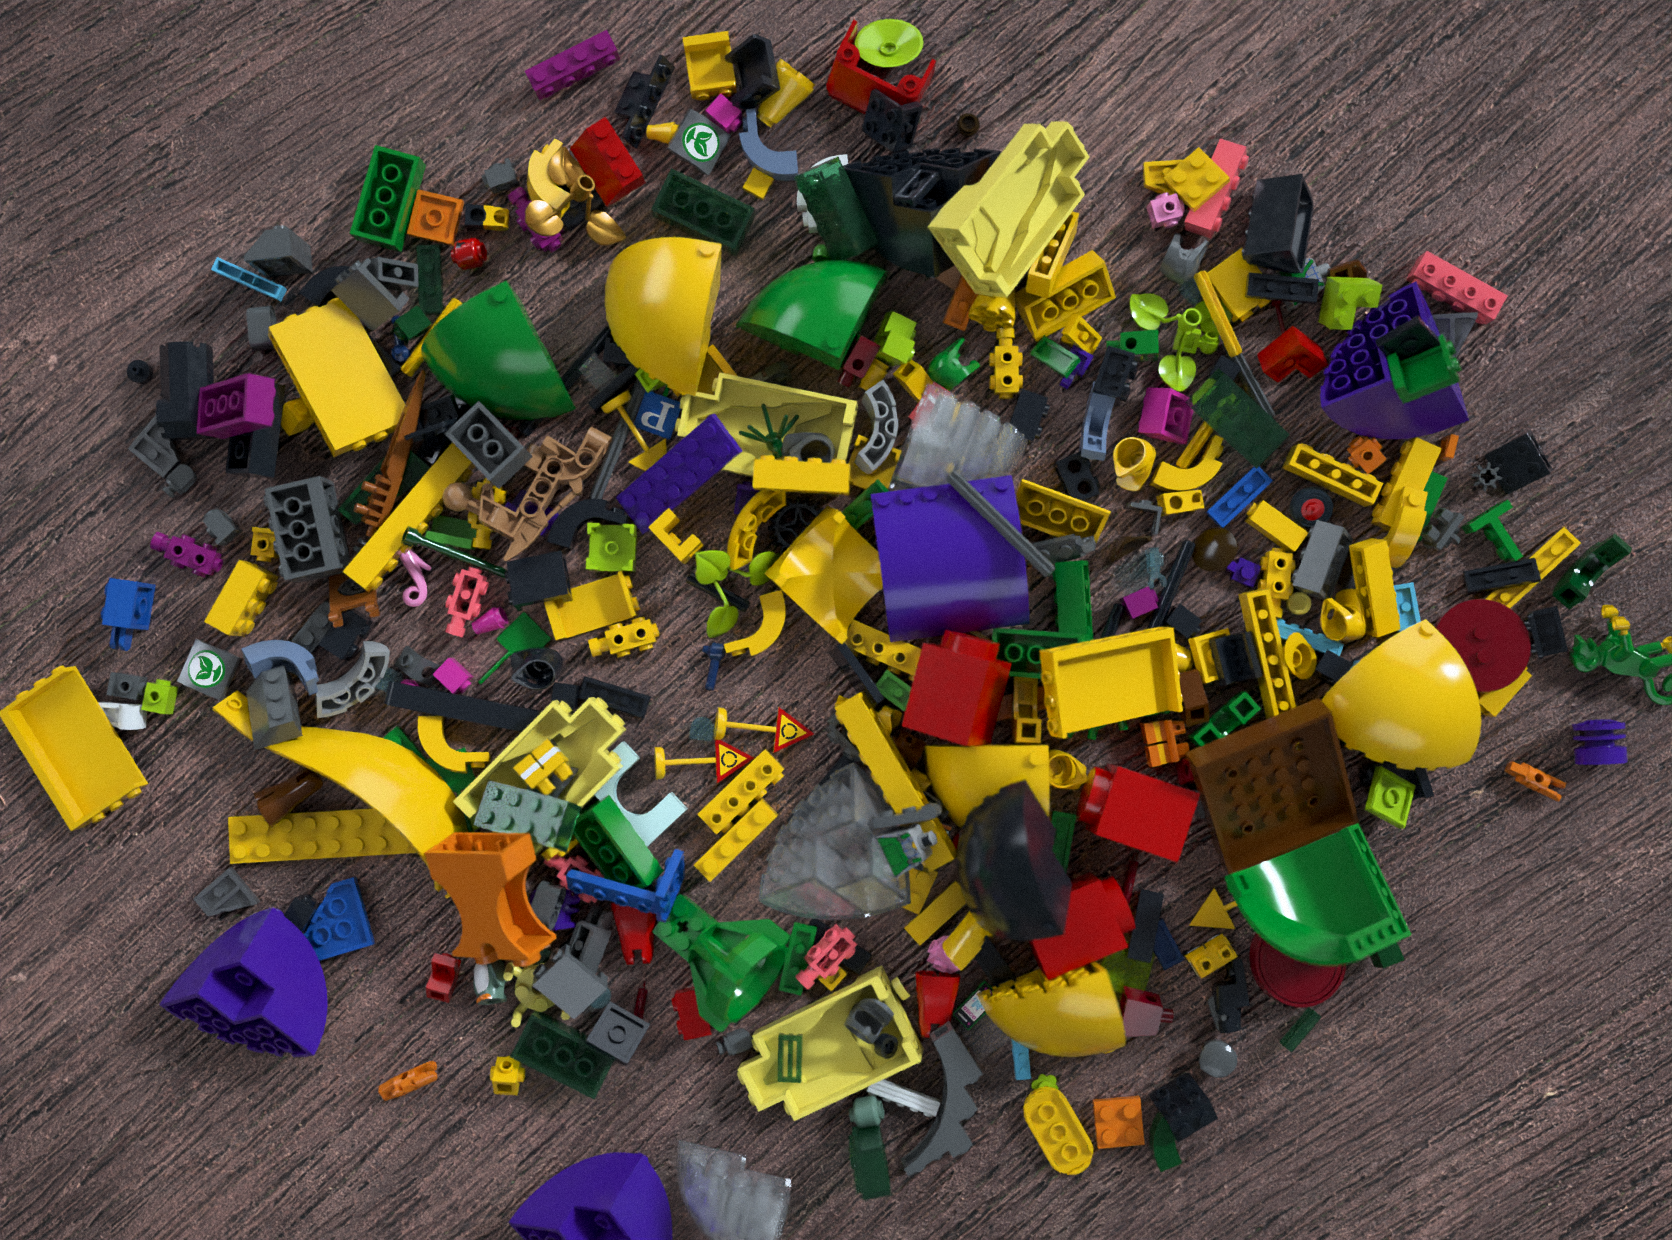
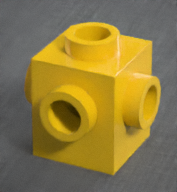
M513 1056L497 1057L496 1065L492 1066L490 1070V1080H492L494 1094L518 1096L520 1082L525 1080V1068H522L521 1058Z

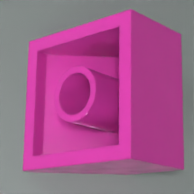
M1147 387L1143 400L1142 415L1139 420L1138 433L1153 439L1187 445L1195 400L1171 388Z

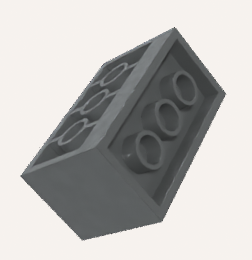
M317 476L265 488L266 495H264L263 499L271 516L268 522L271 531L275 534L276 541H274L273 545L276 554L280 557L281 564L278 567L281 577H284L285 581L302 583L344 573L343 571L349 565L351 559L341 514L338 511L339 505L334 482Z

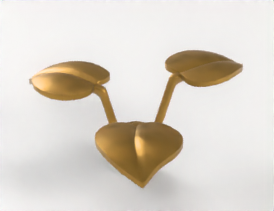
M566 146L559 149L550 159L547 171L550 179L555 184L560 186L567 185L570 188V195L555 211L545 201H532L525 210L527 226L541 236H554L563 227V221L557 214L572 199L577 202L587 199L585 218L589 222L586 224L585 229L588 236L599 245H612L625 240L626 235L608 214L600 210H593L590 214L591 200L594 197L591 192L595 188V183L590 176L585 175L582 167L571 156Z

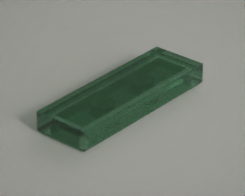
M439 244L416 245L419 308L425 315L441 314L444 310L441 246Z

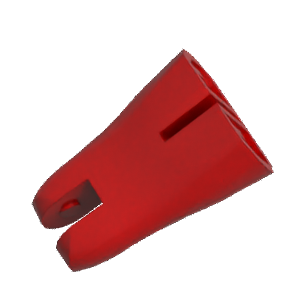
M611 902L622 954L626 964L635 965L634 950L641 949L643 964H650L654 954V933L652 931L655 927L656 914L651 912L644 913L637 908L619 906L615 902Z
M926 970L915 972L919 1014L918 1023L920 1034L923 1038L930 1037L931 1023L939 1024L938 1028L948 1021L951 1023L961 975L939 972V976H937L936 971Z

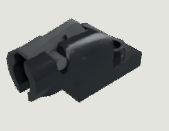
M1239 956L1226 964L1227 976L1231 980L1215 982L1212 988V996L1207 1000L1215 1027L1220 1033L1240 1031L1242 1029L1241 1008L1238 1009V1007L1250 1006L1243 960Z

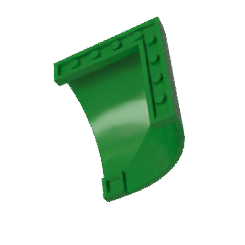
M1358 823L1296 850L1224 877L1228 891L1232 894L1240 912L1255 932L1275 949L1299 961L1316 965L1347 964L1362 959L1411 935Z

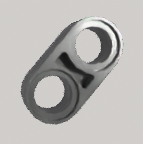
M273 306L247 308L246 316L251 349L253 351L275 349L268 337V328L277 324Z
M541 881L536 890L531 908L537 918L549 930H552L566 896V888L547 881Z

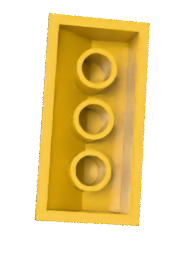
M1093 250L1061 267L1048 299L1027 293L1026 287L1015 293V303L1018 312L1036 342L1040 341L1043 336L1047 337L1065 327L1072 313L1082 317L1116 298L1106 263Z
M1024 479L1019 482L1015 490L1020 524L1056 537L1075 534V536H1080V538L1094 536L1097 543L1111 512Z

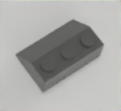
M279 225L274 226L272 230H265L244 255V261L267 278L313 273L310 245L287 226Z
M1317 520L1315 526L1310 528L1308 539L1310 540L1307 548L1304 547L1301 552V564L1299 569L1294 571L1292 582H1294L1293 586L1297 590L1324 601L1325 599L1332 598L1353 538L1344 527Z
M285 665L261 672L246 692L255 750L302 736L294 680Z

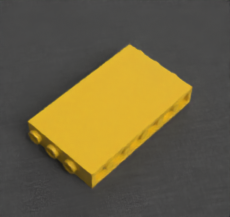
M334 298L327 305L321 307L313 306L301 315H290L283 322L268 328L270 341L333 457L350 450L359 451L365 448L367 443L374 440L375 442H380L386 439L388 434L395 432L405 403L359 318L339 298Z
M1155 627L1040 651L1041 680L1045 690L1044 704L1047 708V728L1050 736L1067 738V733L1163 711H1183L1177 649L1175 647L1174 629L1171 627Z
M63 665L52 670L50 677L36 681L33 684L34 688L31 690H26L16 695V700L0 711V717L70 831L86 827L91 822L95 824L106 817V812L109 810L111 812L124 805L123 801L127 798L130 800L142 793L141 789L148 785V782L76 666L65 667Z

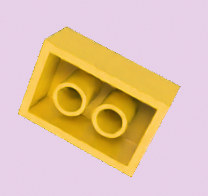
M239 560L204 622L227 635L245 637L254 628L255 623L253 621L257 614L264 610L266 598L276 589L278 584L276 581L279 576L256 563Z

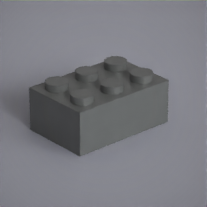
M479 401L444 433L498 489L533 457Z

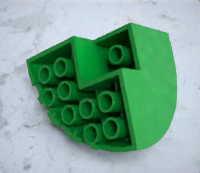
M826 260L800 266L781 275L763 288L743 311L736 323V327L796 356L801 352L840 370L856 334H859L888 271L872 264L852 260Z
M507 280L474 296L452 310L431 329L423 341L421 354L430 371L451 395L453 394L455 398L467 403L470 408L479 401L496 418L505 420L526 419L527 421H534V419L545 417L552 418L576 409L522 301Z

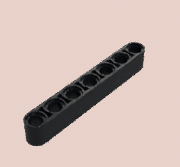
M393 681L388 682L384 704L520 732H523L542 712L540 710Z

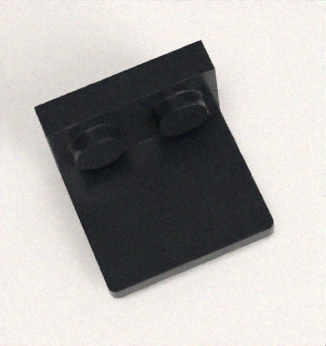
M874 89L870 94L862 131L893 153L911 148L923 105L917 101L900 105L879 90Z
M1108 346L1093 392L1115 398L1116 406L1121 407L1122 401L1127 402L1131 390L1129 389V381H1134L1138 370L1135 353Z
M1531 430L1485 454L1487 462H1490L1492 469L1500 468L1496 473L1497 476L1502 477L1498 481L1505 494H1510L1549 475L1553 471Z

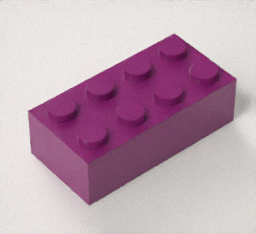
M247 373L201 387L199 390L197 434L224 439L272 426L274 420L273 399L276 394L274 379Z

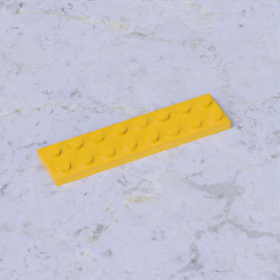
M372 808L289 813L273 827L266 822L262 815L228 817L230 864L417 853L407 840Z

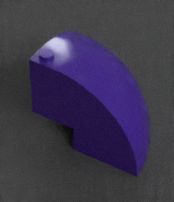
M1417 282L1389 295L1390 299L1378 308L1369 309L1370 312L1362 321L1358 319L1353 324L1352 330L1346 332L1348 336L1343 343L1337 344L1330 356L1332 361L1328 368L1324 370L1325 381L1320 391L1321 408L1335 423L1356 434L1379 439H1407L1433 434L1469 421L1458 383L1403 404L1395 390L1387 357L1376 346V339L1416 316H1419L1437 336L1440 335Z
M272 907L241 920L212 942L181 974L159 1005L182 1021L188 1018L199 1024L197 1029L202 1032L218 1033L217 1039L232 1045L236 1042L247 1044V1050L263 1054L266 1051L280 1057L283 1056L284 1052L292 1053L293 1057H307L315 1055L324 1032L327 1017V989L321 964L307 938L284 916L282 911Z
M605 1153L573 1164L540 1186L520 1206L508 1222L524 1240H672L671 1211L665 1189L659 1176L648 1162L649 1159L642 1153Z

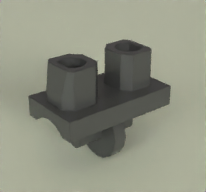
M1438 508L1433 514V518L1439 522L1437 526L1427 525L1420 534L1425 540L1423 545L1427 549L1435 548L1441 550L1443 547L1448 548L1450 543L1458 545L1461 541L1457 534L1460 531L1458 526L1464 519V516L1461 513L1451 512L1446 508Z

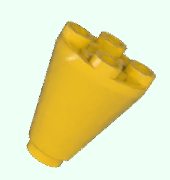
M781 58L775 63L780 90L759 105V113L756 116L769 127H772L774 123L777 124L813 92L815 86L807 77L796 71Z
M1015 288L1008 297L978 294L970 307L968 317L982 324L983 328L990 332H995L997 328H1013L1016 318Z

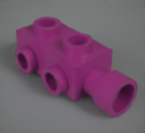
M523 187L513 190L508 195V199L513 206L518 207L515 211L519 217L516 222L523 231L528 229L532 234L530 241L537 250L542 248L544 252L548 250L554 252L562 245L560 241L563 240L561 233L564 231L561 229L558 234L549 237L533 232L525 222V210L532 200L527 198L528 194Z
M156 532L152 537L151 549L158 552H166L164 557L171 560V565L184 569L185 566L193 569L191 573L205 578L206 574L214 575V572L218 573L223 565V560L220 559L222 554L216 552L217 547L204 543L203 546L195 544L196 539L182 534L181 538L172 536L169 539L168 535ZM181 547L182 553L178 555V550ZM201 555H203L204 561L202 563H199L198 560L201 558Z

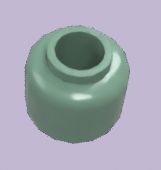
M873 1095L855 1098L853 1106L849 1108L850 1121L855 1122L856 1126L860 1129L879 1126L881 1120L884 1119L882 1101Z

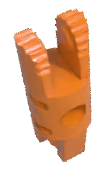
M1515 762L1507 763L1504 772L1515 777L1516 782L1558 802L1561 799V795L1549 789V784L1557 788H1565L1566 786L1565 782L1524 762L1521 765Z
M429 1061L394 1076L379 1086L380 1096L384 1101L404 1096L436 1081V1062Z

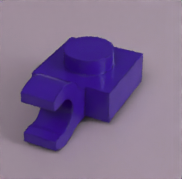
M1073 345L1070 352L1078 356L1081 361L1067 379L1063 377L1059 385L1066 389L1072 383L1075 375L1082 378L1094 357Z
M1240 557L1236 563L1232 561L1226 570L1232 573L1230 580L1253 588L1261 566Z

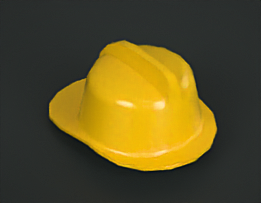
M1293 632L1289 635L1283 647L1284 660L1288 673L1294 674L1300 679H1307L1315 671L1316 654L1312 646L1299 632Z

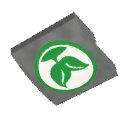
M689 108L667 149L682 161L690 163L704 175H709L731 135L706 117Z
M195 639L177 682L222 701L241 658L205 641Z

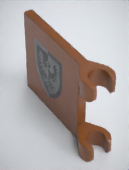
M345 573L329 577L330 612L328 618L330 622H333L334 628L343 626L341 612L365 605V610L369 612L370 618L380 615L376 590L372 589L370 592H367Z

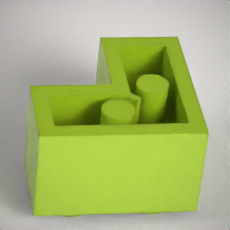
M1327 277L1318 322L1329 329L1352 330L1357 307L1378 308L1382 284L1370 278Z
M894 311L885 313L874 343L881 346L875 358L892 367L909 362L915 352V349H913L915 342L912 340L916 334L914 328L917 322Z

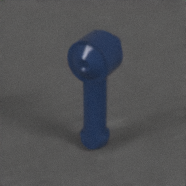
M393 316L391 318V324H394V321L400 316ZM394 333L396 346L393 347L391 355L398 363L404 364L411 355V352L405 346L404 340L400 341Z
M716 642L711 643L709 646H703L702 650L711 659L705 689L708 691H713L715 688L719 663L726 654L724 644Z

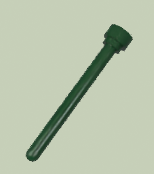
M408 526L404 531L401 543L409 547L420 545L505 578L504 571L507 570L505 568L421 536L418 529Z

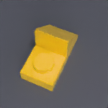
M1072 313L1061 332L1063 334L1061 337L1062 342L1071 347L1075 345L1093 355L1102 339L1080 315Z

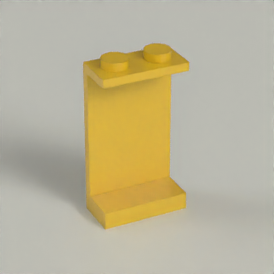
M619 571L616 575L571 588L573 601L563 602L562 599L544 602L555 640H564L637 617V611L640 610L637 597H632L630 591L633 588L630 575H625V572Z

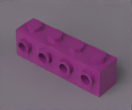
M605 30L525 70V73L540 101L564 88L572 86L575 82L585 77L592 76L595 72L605 67L612 66L620 60V57L608 31Z

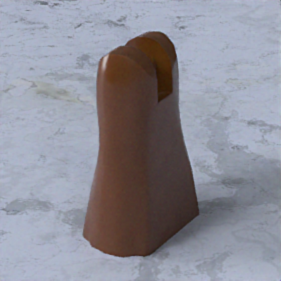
M306 768L280 784L253 794L260 813L266 822L273 827L299 803L323 787V781L319 773Z

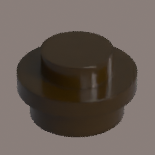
M965 113L959 117L957 130L961 135L970 137L979 130L980 122L974 114Z

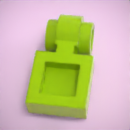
M1179 327L1173 342V350L1179 349L1185 332L1181 331ZM1194 329L1188 336L1182 351L1195 354L1197 347H1199L1201 352L1213 354L1219 346V335L1208 331L1200 337L1201 330Z

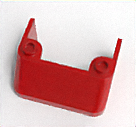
M853 19L837 51L826 83L828 95L865 115L871 91L874 89L879 90L900 105L915 101L920 103L934 75L936 60H931L922 79L915 75H906L896 87L856 67L860 59V53L858 48L853 45L857 36L858 21Z

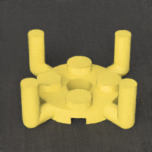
M509 962L505 967L503 978L506 981H510L513 975L517 977L515 996L521 1002L513 1012L511 1021L513 1027L520 1026L522 1015L528 1008L543 1012L555 1005L532 986L533 972L538 965H529L521 969ZM562 1010L561 1018L568 1020L570 1016Z

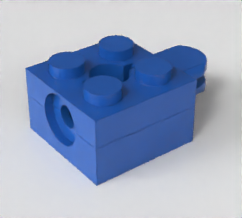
M109 578V583L105 586L106 601L105 606L101 610L102 625L112 626L110 647L112 649L128 651L132 643L133 630H149L155 584Z

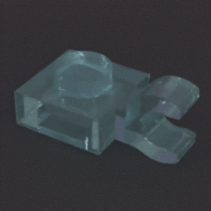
M1159 547L1148 548L1145 550L1147 573H1149L1148 586L1149 588H1154V580L1159 579L1161 587H1166L1167 580L1159 572L1161 571L1160 566H1163L1164 563L1163 554L1159 553Z

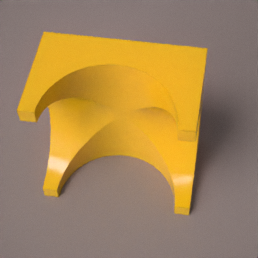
M827 505L764 574L830 636L843 644L848 638L847 630L860 609L883 588L879 552L845 519L846 517L839 510Z

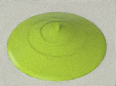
M883 19L863 27L856 36L855 46L859 50L860 57L866 62L880 67H897L911 62L920 54L923 48V37L920 31L908 22L898 19Z

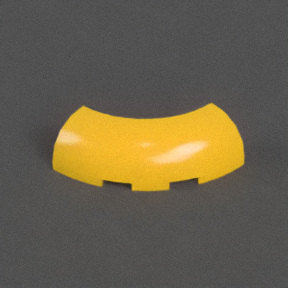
M760 490L743 507L733 524L727 544V554L730 557L729 567L732 570H736L752 561L753 548L757 539L755 532L761 522H767L776 511L786 506V492Z
M969 911L957 928L942 943L943 949L951 962L962 971L982 949L981 946L985 942L984 937L986 935L991 937L993 934L983 929Z

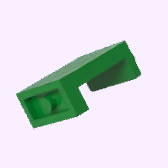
M1443 334L1438 336L1440 346L1400 361L1396 353L1386 356L1395 390L1403 404L1460 382L1458 371H1461L1458 359L1456 357L1453 358V355L1456 354L1455 347L1451 340L1446 341Z

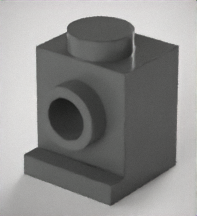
M509 157L505 158V164H493L489 169L484 170L485 174L481 175L486 189L490 188L494 194L520 186Z
M212 509L203 516V522L207 526L206 531L216 539L215 543L217 545L226 547L242 532L239 526L223 510Z
M111 672L106 695L143 700L148 677Z

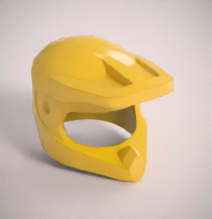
M1128 437L1121 440L1114 449L1113 461L1117 475L1116 483L1127 491H1139L1151 473L1156 451L1148 441L1141 438Z
M1344 589L1336 593L1335 600L1329 598L1323 601L1320 625L1322 631L1329 639L1351 642L1364 637L1366 633V617L1364 606L1356 589ZM1334 609V614L1332 618L1329 620L1327 618L1328 613L1330 610Z
M1054 749L1048 750L1049 786L1059 789L1076 790L1083 783L1087 782L1088 777L1084 764L1069 753Z

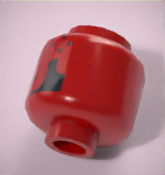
M476 238L463 239L455 242L454 249L451 250V259L462 270L479 268L487 260V250L484 243Z

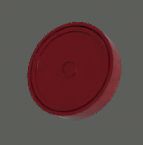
M1487 599L1464 601L1445 612L1434 626L1463 660L1472 677L1477 694L1491 693L1507 687L1518 679L1528 664L1531 644L1527 628L1513 610L1499 602Z
M1255 933L1251 942L1249 963L1252 975L1260 989L1277 1002L1293 1007L1315 1006L1330 998L1342 983L1346 964L1316 965L1299 961L1275 949L1257 933Z

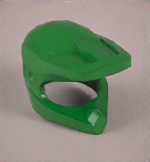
M963 337L957 339L948 348L937 354L927 369V374L933 382L935 381L948 391L981 367L975 360L970 361L968 366H962L959 363L960 354L958 350L965 340Z

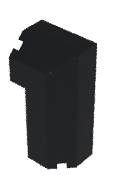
M189 341L167 342L165 346L160 345L161 393L159 396L163 397V399H159L156 402V421L159 428H164L165 433H161L162 438L169 441L216 439L215 437L197 434L199 390L201 387L214 384L213 347L206 343H200V347H196L193 345V342Z

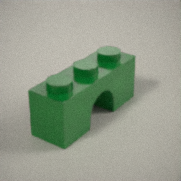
M1239 691L1211 715L1209 721L1202 723L1193 731L1188 738L1199 748L1227 736L1234 728L1245 724L1261 708L1246 691Z

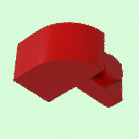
M434 953L431 961L432 973L426 985V997L449 1003L459 976L461 960L455 959L447 953H442L441 955Z

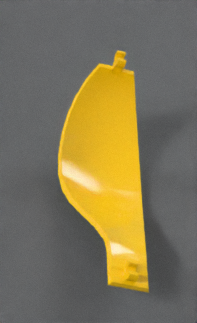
M237 690L215 705L212 710L222 716L241 734L253 741L248 700L246 696ZM301 725L302 736L264 747L273 753L323 775L359 797L407 840L423 859L427 867L428 863L425 856L427 850L454 832H468L464 813L453 802L456 799L453 791L436 770L413 751L391 740L366 733ZM434 881L435 889L440 892L443 887ZM447 892V894L445 895V898H449V897H450V895L448 894V892Z

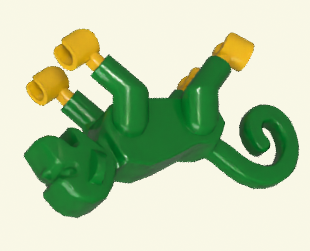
M1602 605V618H1609L1607 621L1609 633L1605 641L1598 647L1591 637H1588L1586 642L1580 635H1574L1573 650L1569 651L1570 662L1580 672L1587 673L1600 665L1611 673L1639 677L1642 679L1645 693L1651 701L1659 705H1672V693L1665 696L1658 694L1652 679L1657 676L1661 668L1672 665V637H1666L1662 643L1656 641L1635 648L1633 647L1631 633L1627 631L1630 628L1629 621L1623 616L1618 617L1619 612L1613 605ZM1665 648L1667 649L1668 653H1670L1654 658H1649L1650 655L1662 652V649ZM1672 673L1668 674L1662 681L1661 687L1665 692L1672 690Z

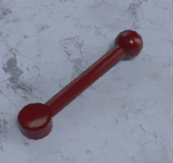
M1272 300L1271 303L1276 308L1281 333L1283 334L1286 330L1280 309L1281 301Z

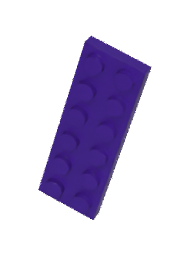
M711 414L621 492L616 499L641 533L645 534L650 531L648 527L668 508L671 511L675 510L743 451L716 414Z

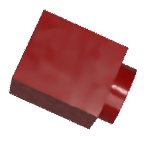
M944 630L941 644L923 643L902 726L965 746L990 745L1012 664L996 659L1000 644L951 630Z
M1109 763L1106 764L1105 769L1093 766L1080 794L1076 819L1087 823L1085 829L1095 835L1178 862L1200 793Z
M1088 872L1070 880L1072 888L1064 935L1028 941L1039 969L1048 980L1128 947L1123 934L1136 929L1123 892L1113 876L1100 880Z

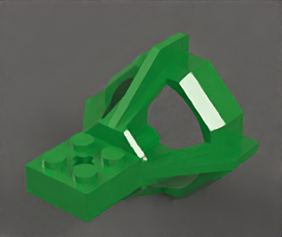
M682 894L677 896L666 923L659 921L652 931L690 965L699 1016L718 1032H724L730 1022H738L761 1002L783 970L789 950L786 944L791 938L786 931L771 919L718 922L690 898ZM685 923L687 924L688 928L687 932L683 931V926Z

